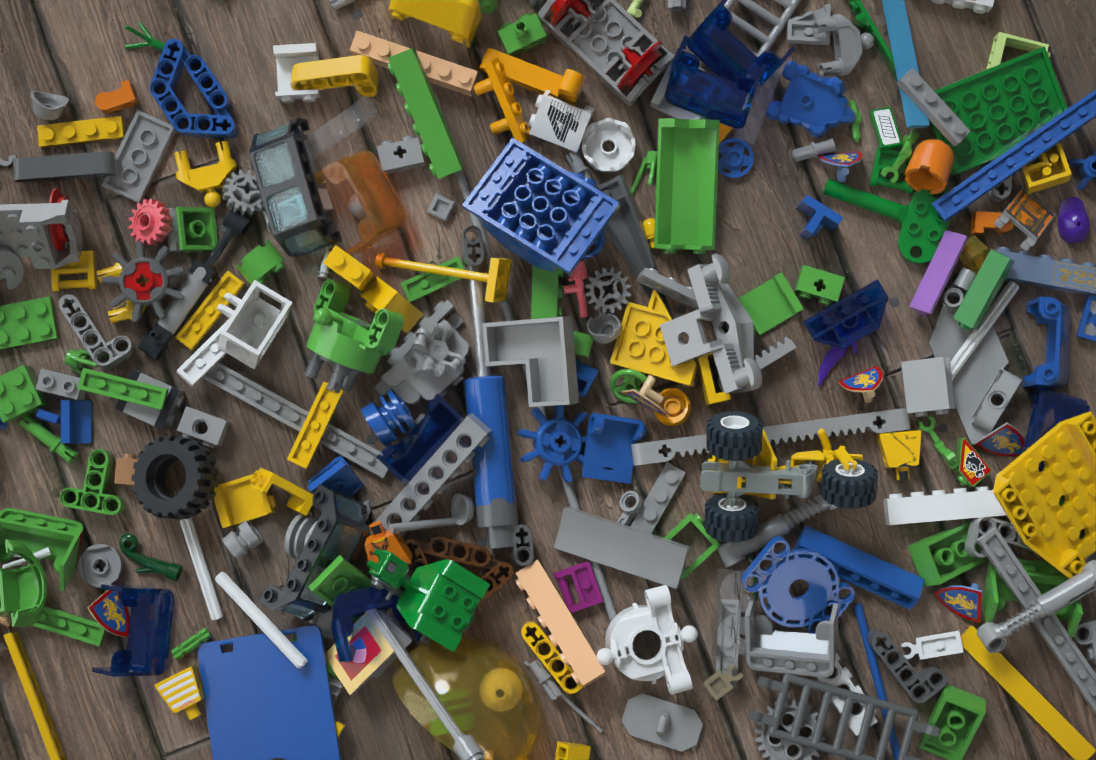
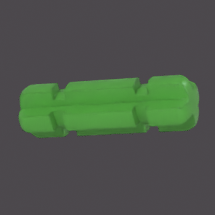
M203 628L198 634L193 635L183 642L181 646H177L171 651L174 658L177 660L185 656V653L188 654L201 645L202 641L205 642L210 639L212 635L207 628Z

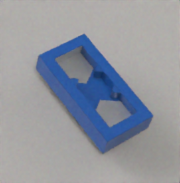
M1087 295L1076 337L1096 342V297Z

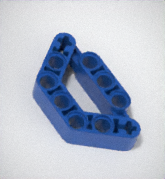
M168 40L164 45L150 83V92L173 127L181 135L188 137L226 139L235 137L238 133V126L228 112L231 108V100L207 63L198 55L191 56L180 40ZM178 48L180 49L179 52H177V51H175L174 53L172 52L173 49H174V50H177ZM195 63H201L199 70H192ZM168 66H173L172 73L164 74ZM183 66L186 67L217 115L189 114L175 93ZM207 80H213V85L210 88H204ZM160 86H166L163 94H157ZM224 97V103L221 106H216V100ZM177 103V109L169 112V106ZM183 121H189V126L186 129H180ZM204 122H210L209 129L201 130ZM227 123H229L231 127H228L227 131H225L222 127H226Z

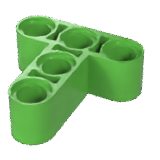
M105 449L94 450L89 456L83 489H64L60 493V502L66 507L108 515L123 513L126 508L125 499L121 496L107 493L114 462L113 454ZM101 453L106 457L102 465L97 460L98 455ZM97 474L101 476V483L98 486L93 482V478ZM70 492H74L76 495V500L73 503L68 499ZM93 495L97 498L95 507L89 504V499ZM113 499L118 502L116 511L110 508V503Z

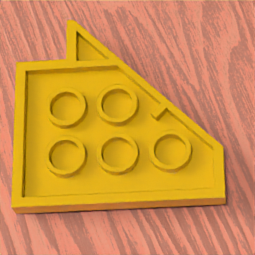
M653 290L648 307L628 302L621 323L622 330L619 337H617L610 364L691 387L698 367L694 359L677 366L671 365L660 325L673 319L658 291Z

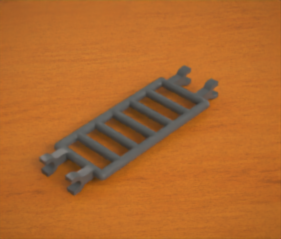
M789 673L784 674L782 682L759 676L757 683L759 686L777 690L779 694L772 716L751 709L748 716L749 720L770 725L768 734L771 737L851 760H884L896 713L909 717L898 760H925L908 755L914 731H920L938 737L940 728L917 721L919 712L916 709ZM790 683L803 686L791 733L778 730ZM814 689L824 692L812 739L799 736L811 690ZM835 695L846 699L834 743L830 745L820 742L832 696ZM856 701L867 705L855 750L851 751L841 747L853 703ZM875 707L888 710L876 756L872 757L863 754L873 713Z

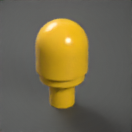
M648 218L643 222V227L651 248H654L655 219Z

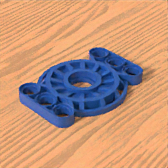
M781 536L773 537L741 577V583L748 592L758 591L760 605L774 622L787 627L806 626L811 634H816V631L811 630L815 622L830 621L831 614H825V609L834 603L838 604L839 618L855 597V592L848 583L839 582L835 567L824 555L809 549L790 550L788 542ZM777 543H784V549L781 552L774 551V546ZM819 557L823 559L826 563H821L816 558ZM763 560L771 561L767 569L760 568V563ZM830 568L833 571L834 578H831L828 572ZM749 577H757L756 584L752 586L746 585ZM798 579L807 581L809 587L802 596L793 597L790 595L789 587L791 583ZM842 589H849V594L846 597H839V592ZM763 598H766L769 603L767 608L764 605ZM775 612L781 616V619L776 618L771 613ZM787 620H799V622H788Z

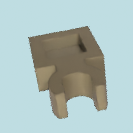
M734 663L727 667L725 674L719 669L702 682L716 701L733 689V686L730 684L731 681H738L743 677L742 673L736 676L731 674L732 669L736 667Z

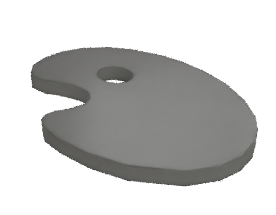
M0 249V280L5 278L7 288L14 289L22 281L24 275L23 264L14 252Z

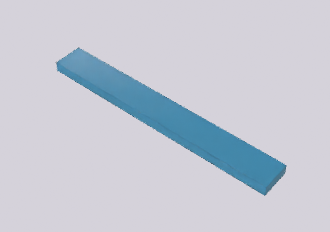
M882 0L897 80L899 81L912 68L919 74L905 1ZM899 87L907 128L928 127V118Z

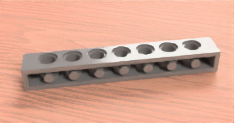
M473 413L468 415L375 522L381 521L384 530H388L390 524L397 523L394 520V514L402 518V523L417 521L420 518L418 513L422 508L426 511L434 502L431 498L436 493L440 495L447 488L448 485L445 482L450 477L454 479L461 472L462 469L459 468L464 461L468 463L476 455L473 452L479 445L482 448L490 439L487 435L491 432V429ZM464 435L471 438V446L464 444ZM450 451L457 454V461H452L449 458ZM436 467H439L443 470V477H439L436 475ZM422 483H425L429 486V493H426L422 490ZM408 499L415 501L416 508H411L408 505ZM406 531L399 532L401 537L407 533Z

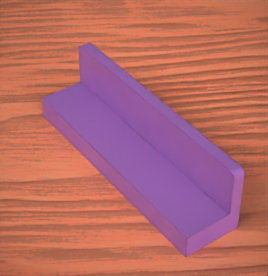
M948 230L945 231L909 306L919 315L926 317L927 314L933 313L968 240L966 235Z

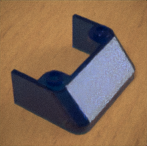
M722 0L687 40V46L696 57L739 97L750 98L787 60L796 48L792 46L781 58L771 51H764L757 57L727 29L732 22V14L724 6L728 0Z
M684 35L672 61L665 91L666 101L673 106L705 118L720 120L721 124L735 129L743 128L758 94L766 65L762 63L757 77L744 75L738 83L699 69V59L694 54L685 51L689 36Z
M438 393L427 405L429 408L427 410L428 414L398 445H388L382 451V455L379 454L376 457L403 483L408 484L464 420Z
M101 584V589L118 592V600L122 606L131 607L127 650H118L113 654L111 667H92V672L112 677L162 675L168 665L174 608L173 592L165 588Z
M371 586L340 594L335 598L331 629L339 662L353 661L348 637L354 630L353 617L364 615L365 611L375 608L378 611L392 608L395 619L400 622H406L396 607L400 599L393 594L390 600L387 601L386 596L389 591L384 588L379 590ZM414 630L416 641H421L420 638L423 634Z

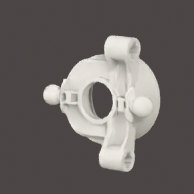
M667 585L645 590L647 606L632 603L631 607L622 610L613 618L605 636L606 648L598 651L597 661L604 666L612 663L620 672L633 680L651 681L652 684H656V679L665 676L671 695L693 689L692 681L686 669L682 651L684 649V641L687 643L694 642L698 637V631L691 625L685 626L682 631L680 630L678 624L673 619L671 596ZM644 630L654 631L661 640L659 653L654 658L648 660L638 658L633 651L632 645L634 637Z

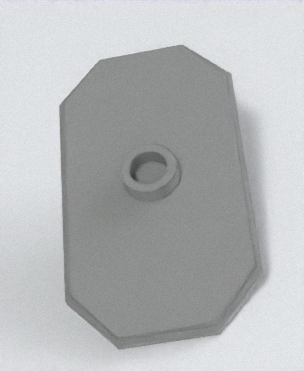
M643 693L627 701L622 717V723L631 736L681 752L697 745L703 726L694 709Z

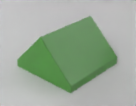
M176 207L180 250L186 254L213 251L218 244L215 208Z

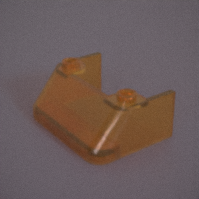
M359 151L329 164L314 175L316 184H323L327 180L334 184H340L347 180L368 215L358 225V232L363 240L346 251L349 255L363 253L407 223L408 213L372 152Z

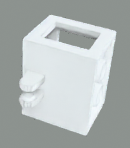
M254 280L242 300L231 293L225 294V300L237 307L235 311L223 304H219L217 307L218 311L230 318L220 332L217 348L254 370L288 318L292 305L291 301ZM260 291L281 303V309L279 310L259 298Z

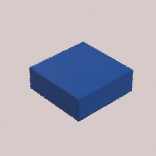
M38 409L36 414L38 418L55 424H61V415L44 409Z

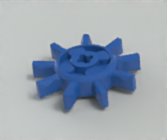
M555 405L554 419L547 420L538 407L531 410V413L540 425L536 432L528 429H521L517 432V435L522 438L532 439L534 447L533 451L525 453L520 458L521 462H528L538 457L544 463L538 478L541 481H545L549 477L552 466L560 467L565 483L573 481L569 463L576 460L583 466L584 456L580 451L582 443H586L587 437L581 436L577 427L585 420L588 414L585 411L581 412L570 422L564 419V405ZM555 439H557V441L560 442V446H558V444L555 443Z

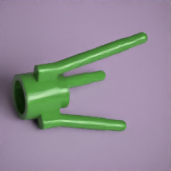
M648 151L647 157L643 158L642 165L631 188V194H634L645 168L650 171L648 185H652L654 173L657 172L656 151Z
M70 349L65 357V365L71 366V371L77 372L80 375L82 374L81 368H84L86 365L98 367L97 363L88 360L87 356H90L88 351L82 349L78 351ZM107 354L101 356L104 358H110V356Z

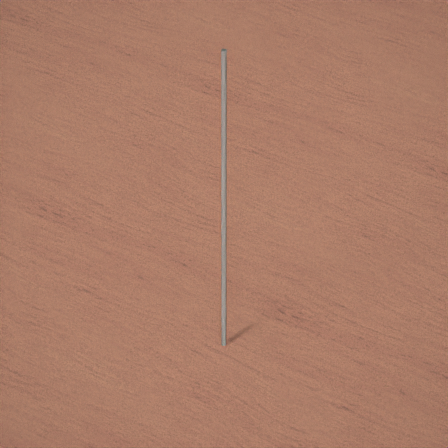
M434 92V95H435V97H436V100H437V102H438V104H439V107H440V109H441V112H442V114H443V111H442V108H441V105H440V102H439L437 93ZM462 169L455 172L464 200H466L471 192ZM469 212L473 225L479 227L482 232L484 258L489 270L490 261L493 258L480 219ZM506 296V302H500L506 321H515ZM521 364L525 377L527 379L526 364ZM539 406L538 408L543 412L546 419L549 420L545 406ZM557 466L570 507L581 510L572 483L564 482L560 467ZM589 560L611 622L617 613L600 564Z

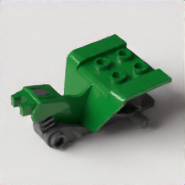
M375 549L373 554L378 556V563L368 561L367 566L371 569L369 573L373 575L371 585L379 590L384 588L389 591L386 596L387 601L390 600L393 594L400 598L396 607L408 625L423 634L420 638L421 641L429 643L431 639L451 652H455L463 632L469 629L474 619L473 613L480 600L483 599L490 584L448 559L417 567L412 577L406 574L409 570L408 562H404L387 550Z

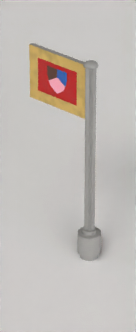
M368 604L365 607V614L325 653L326 660L349 695H353L395 653L454 738L455 744L453 749L460 760H485L484 752L471 734L466 735L461 732L376 609V604Z

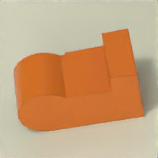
M129 80L120 82L121 89L110 93H99L95 99L96 106L104 113L109 114L140 104L134 86Z
M975 211L971 214L970 235H981L984 233V230H994L996 233L1003 234L1011 230L1014 224L1008 221L999 229L994 225V222L1002 213Z

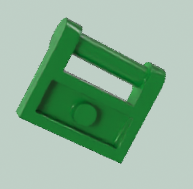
M879 147L876 148L869 180L870 186L876 187V185L904 190V193H912L913 188L906 182L897 180L895 183L889 181V178L879 177V171H882L887 166H893L900 151L890 149L880 151ZM913 154L898 168L899 175L906 176L905 171Z

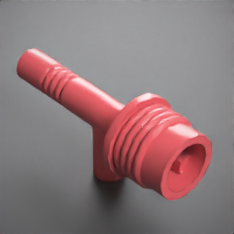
M580 261L571 275H569L568 281L575 280V284L562 286L563 294L577 293L580 318L588 317L583 279L589 278V275L587 274L585 261Z

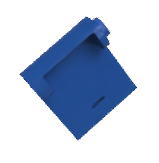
M592 413L588 421L582 477L631 484L633 470L631 444H636V441H640L645 436L646 425H644L643 421Z

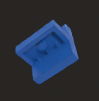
M807 194L797 207L798 210L811 217L800 234L805 239H808L811 235L815 237L823 225L833 231L844 218Z
M339 455L307 480L309 483L307 487L313 495L319 484L348 496L354 495L365 486L342 455ZM336 496V502L338 507L345 501V499Z

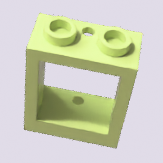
M999 32L994 37L986 69L1000 64L1004 46L1031 52L1044 46L1046 51H1048L1049 44Z

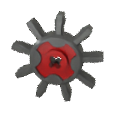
M141 240L136 241L137 259L127 262L122 255L114 252L112 257L115 262L123 267L120 277H102V282L108 285H120L122 294L110 302V307L116 309L127 300L133 302L135 306L132 312V321L139 323L143 307L152 305L156 315L162 320L165 319V310L160 305V301L166 295L177 300H183L184 295L179 291L169 288V279L186 273L183 267H175L166 271L162 266V262L168 256L170 249L163 246L153 260L145 257L143 242ZM144 277L149 280L148 283H145V287L140 284V281H144Z

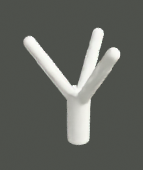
M46 547L33 554L37 560H41L52 555L50 547ZM16 554L13 555V557L22 558V557L19 556V555H16ZM20 559L4 564L2 568L6 569L26 563L27 561Z

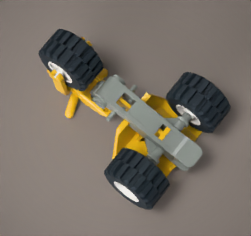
M743 412L719 413L707 421L706 449L713 457L702 464L700 487L703 491L720 493L719 495L712 496L705 503V532L710 537L725 542L736 543L752 539L758 534L760 505L757 500L748 495L768 499H776V494H785V499H788L789 495L807 498L812 492V483H815V481L821 482V496L827 503L847 509L867 507L877 497L878 470L872 464L863 461V455L848 454L845 446H840L837 450L832 451L831 443L823 428L817 432L823 447V453L818 450L797 452L791 456V461H786V466L777 467V458L760 419Z

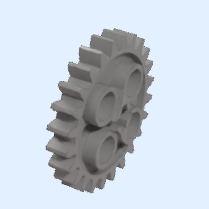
M792 699L790 704L785 701L779 723L789 732H791L798 707L795 699ZM810 705L806 708L801 729L809 727L810 734L806 738L812 739L817 721L815 718L818 712L810 713L812 709ZM767 706V710L769 711L767 715L772 716L774 709ZM785 714L793 716L792 722L788 725L782 722ZM757 722L761 728H756L754 731L760 734V736L754 739L756 742H761L757 747L758 750L765 749L762 753L763 758L770 756L769 760H812V755L820 756L816 749L803 747L779 739L776 742H771L768 734L770 725ZM821 736L820 741L826 740L825 737ZM790 745H797L798 747L797 753L794 755L787 754V749Z

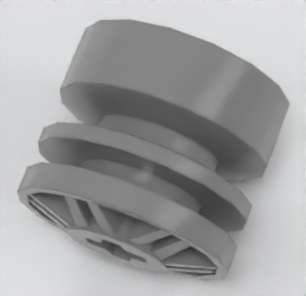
M299 514L292 520L287 529L284 543L285 552L289 557L299 558L318 518ZM338 525L322 553L323 558L332 560L339 547L340 529Z

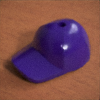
M1077 197L1063 200L1059 205L1058 211L1059 235L1065 242L1070 244L1083 242L1090 233V219L1082 200Z

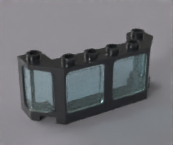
M302 118L292 119L289 123L262 134H254L249 151L250 165L255 172L256 186L261 193L262 207L268 218V228L289 257H301L343 241L340 231L332 233L330 225H333V222L326 218L304 140L308 139V136L304 135L303 132L310 130L308 120Z
M321 484L318 485L312 501L313 505L322 511V514L283 590L277 586L270 585L264 590L259 602L272 611L279 610L295 615L304 621L313 619V616L320 612L325 614L332 608V606L313 593L308 586L339 555L354 566L366 542V538L370 534L369 526L365 525L364 514L367 513L366 505L351 496Z

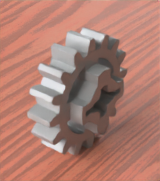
M239 170L238 176L235 173H231L230 178L226 179L222 192H224L223 200H228L226 206H234V213L237 210H241V215L243 216L245 211H248L251 216L254 210L259 213L262 209L263 200L256 186L257 179L255 175H251L250 170L247 171V174Z
M603 268L601 274L595 271L596 277L588 278L591 285L587 284L585 288L590 290V292H587L585 296L591 297V300L588 302L589 305L596 304L595 311L602 308V313L605 314L606 310L609 309L611 314H614V308L621 311V304H628L625 297H631V293L627 292L631 285L625 284L628 277L621 278L622 271L615 274L614 268H611L610 272ZM604 277H612L610 281L603 282L600 280ZM614 283L612 287L614 294L609 293L604 297L605 290L603 288H608ZM618 283L622 286V295L617 291ZM594 287H596V289H598L600 293L598 300L594 295ZM609 300L616 302L611 305H605V302Z

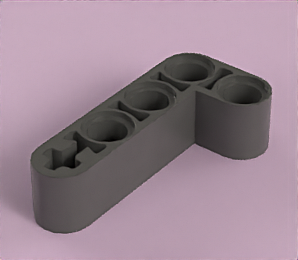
M880 629L869 631L866 637L868 645L904 692L915 702L923 703L946 685L947 676L943 671L935 666H928L918 674L886 633ZM877 637H880V641L883 643V645H885V647L882 648L879 644H877ZM895 653V659L892 662H888V655ZM908 670V676L901 679V672ZM938 673V679L935 682H931V676ZM921 686V693L914 696V689Z

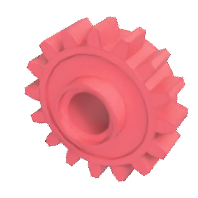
M143 199V204L137 203V210L132 209L134 216L129 217V220L132 221L129 229H133L131 237H136L135 242L141 240L146 246H157V242H163V239L168 236L172 217L170 216L169 208H165V203L154 199Z

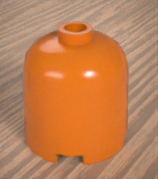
M928 139L919 143L906 168L905 182L919 192L921 188L930 190L929 194L943 192L955 157L952 149L941 140Z

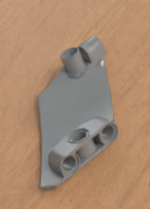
M962 268L949 290L944 294V303L929 342L935 358L949 357L951 362L974 330L970 328L968 331L958 326L959 321L953 319L977 275L969 269ZM951 296H957L960 301L956 304H951L948 302V299ZM993 325L952 380L955 407L972 445L994 430L1023 381L1004 370L1009 361ZM993 397H1001L1003 403L999 406L993 405L991 402Z

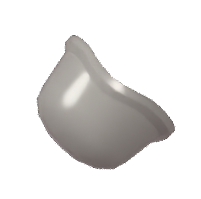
M31 91L30 94L33 113L43 120L51 121L60 118L65 106L69 102L67 97L40 91Z

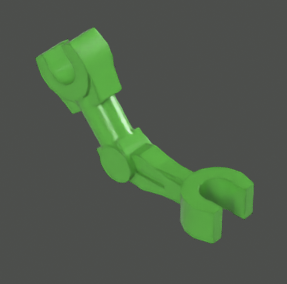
M912 128L910 134L904 136L902 140L903 148L892 167L887 166L882 169L880 175L885 177L888 172H892L893 176L889 181L895 183L898 180L899 174L897 170L912 154V146L918 139L919 132Z
M931 415L927 417L929 420L928 427H925L922 421L917 422L920 430L928 432L934 443L935 450L942 455L949 468L952 470L958 467L959 463L955 460L956 455L945 447L933 430L935 419Z

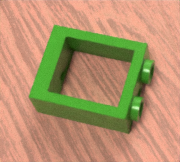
M689 513L663 537L671 540L691 521L712 544L685 570L683 569L681 580H684L720 546L716 538L710 537L705 532L703 526L705 521L697 513L694 516L692 513Z

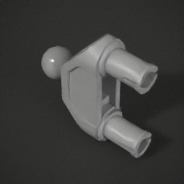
M833 14L828 19L813 21V26L821 25L819 28H813L815 34L832 31L836 60L819 63L818 69L826 68V70L818 71L821 77L833 74L839 76L848 75L859 60L862 49H870L875 43L874 36L871 33L865 32L860 35V31L841 14Z

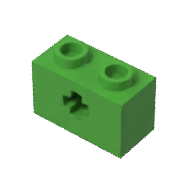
M803 265L800 268L794 292L799 293L798 297L810 300L813 297L819 299V303L831 306V303L835 304L838 302L845 277ZM820 282V286L823 287V289H821L819 292L816 291L817 287L814 286V284Z

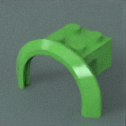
M6 539V553L21 556L29 565L14 570L0 568V617L11 616L13 627H28L36 623L43 612L47 597L46 577L41 564L27 546L18 541Z

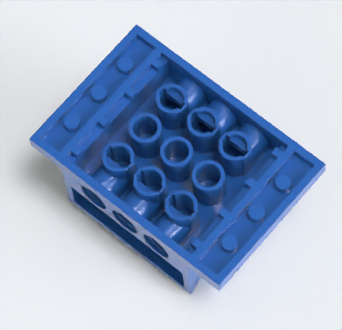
M512 138L462 206L463 209L481 219L484 229L503 247L538 269L554 272L558 267L571 275L619 209L620 203Z

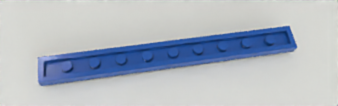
M1096 89L933 202V208L943 221H948L1096 118Z

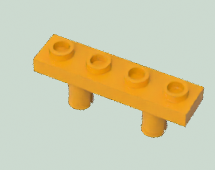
M498 58L490 60L484 64L489 78L474 84L475 93L478 96L493 90L496 93L506 118L490 124L493 135L511 130L514 139L524 142L531 137L529 134L530 128L524 122L520 104L515 100L513 86L505 76L506 70L503 63Z

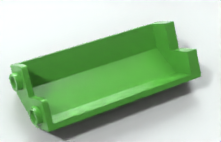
M659 119L654 248L663 249V253H676V249H691L693 254H706V250H715L720 120Z

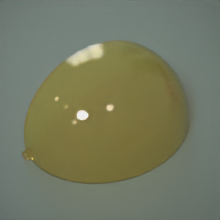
M468 635L461 636L462 638L455 652H451L430 639L429 643L423 642L408 653L461 732L473 736L484 752L485 760L531 759L530 757L538 744L541 734L542 709L537 690L531 678L516 659L493 643ZM397 658L393 663L395 670L392 675V681L400 700L428 732L454 751V738L400 659Z

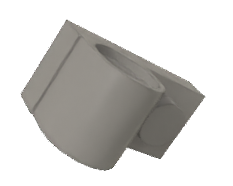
M1082 620L1079 622L1074 637L1071 638L1076 643L1087 644V648H1085L1087 659L1091 663L1096 664V620ZM1079 628H1083L1085 631L1081 639L1077 637Z

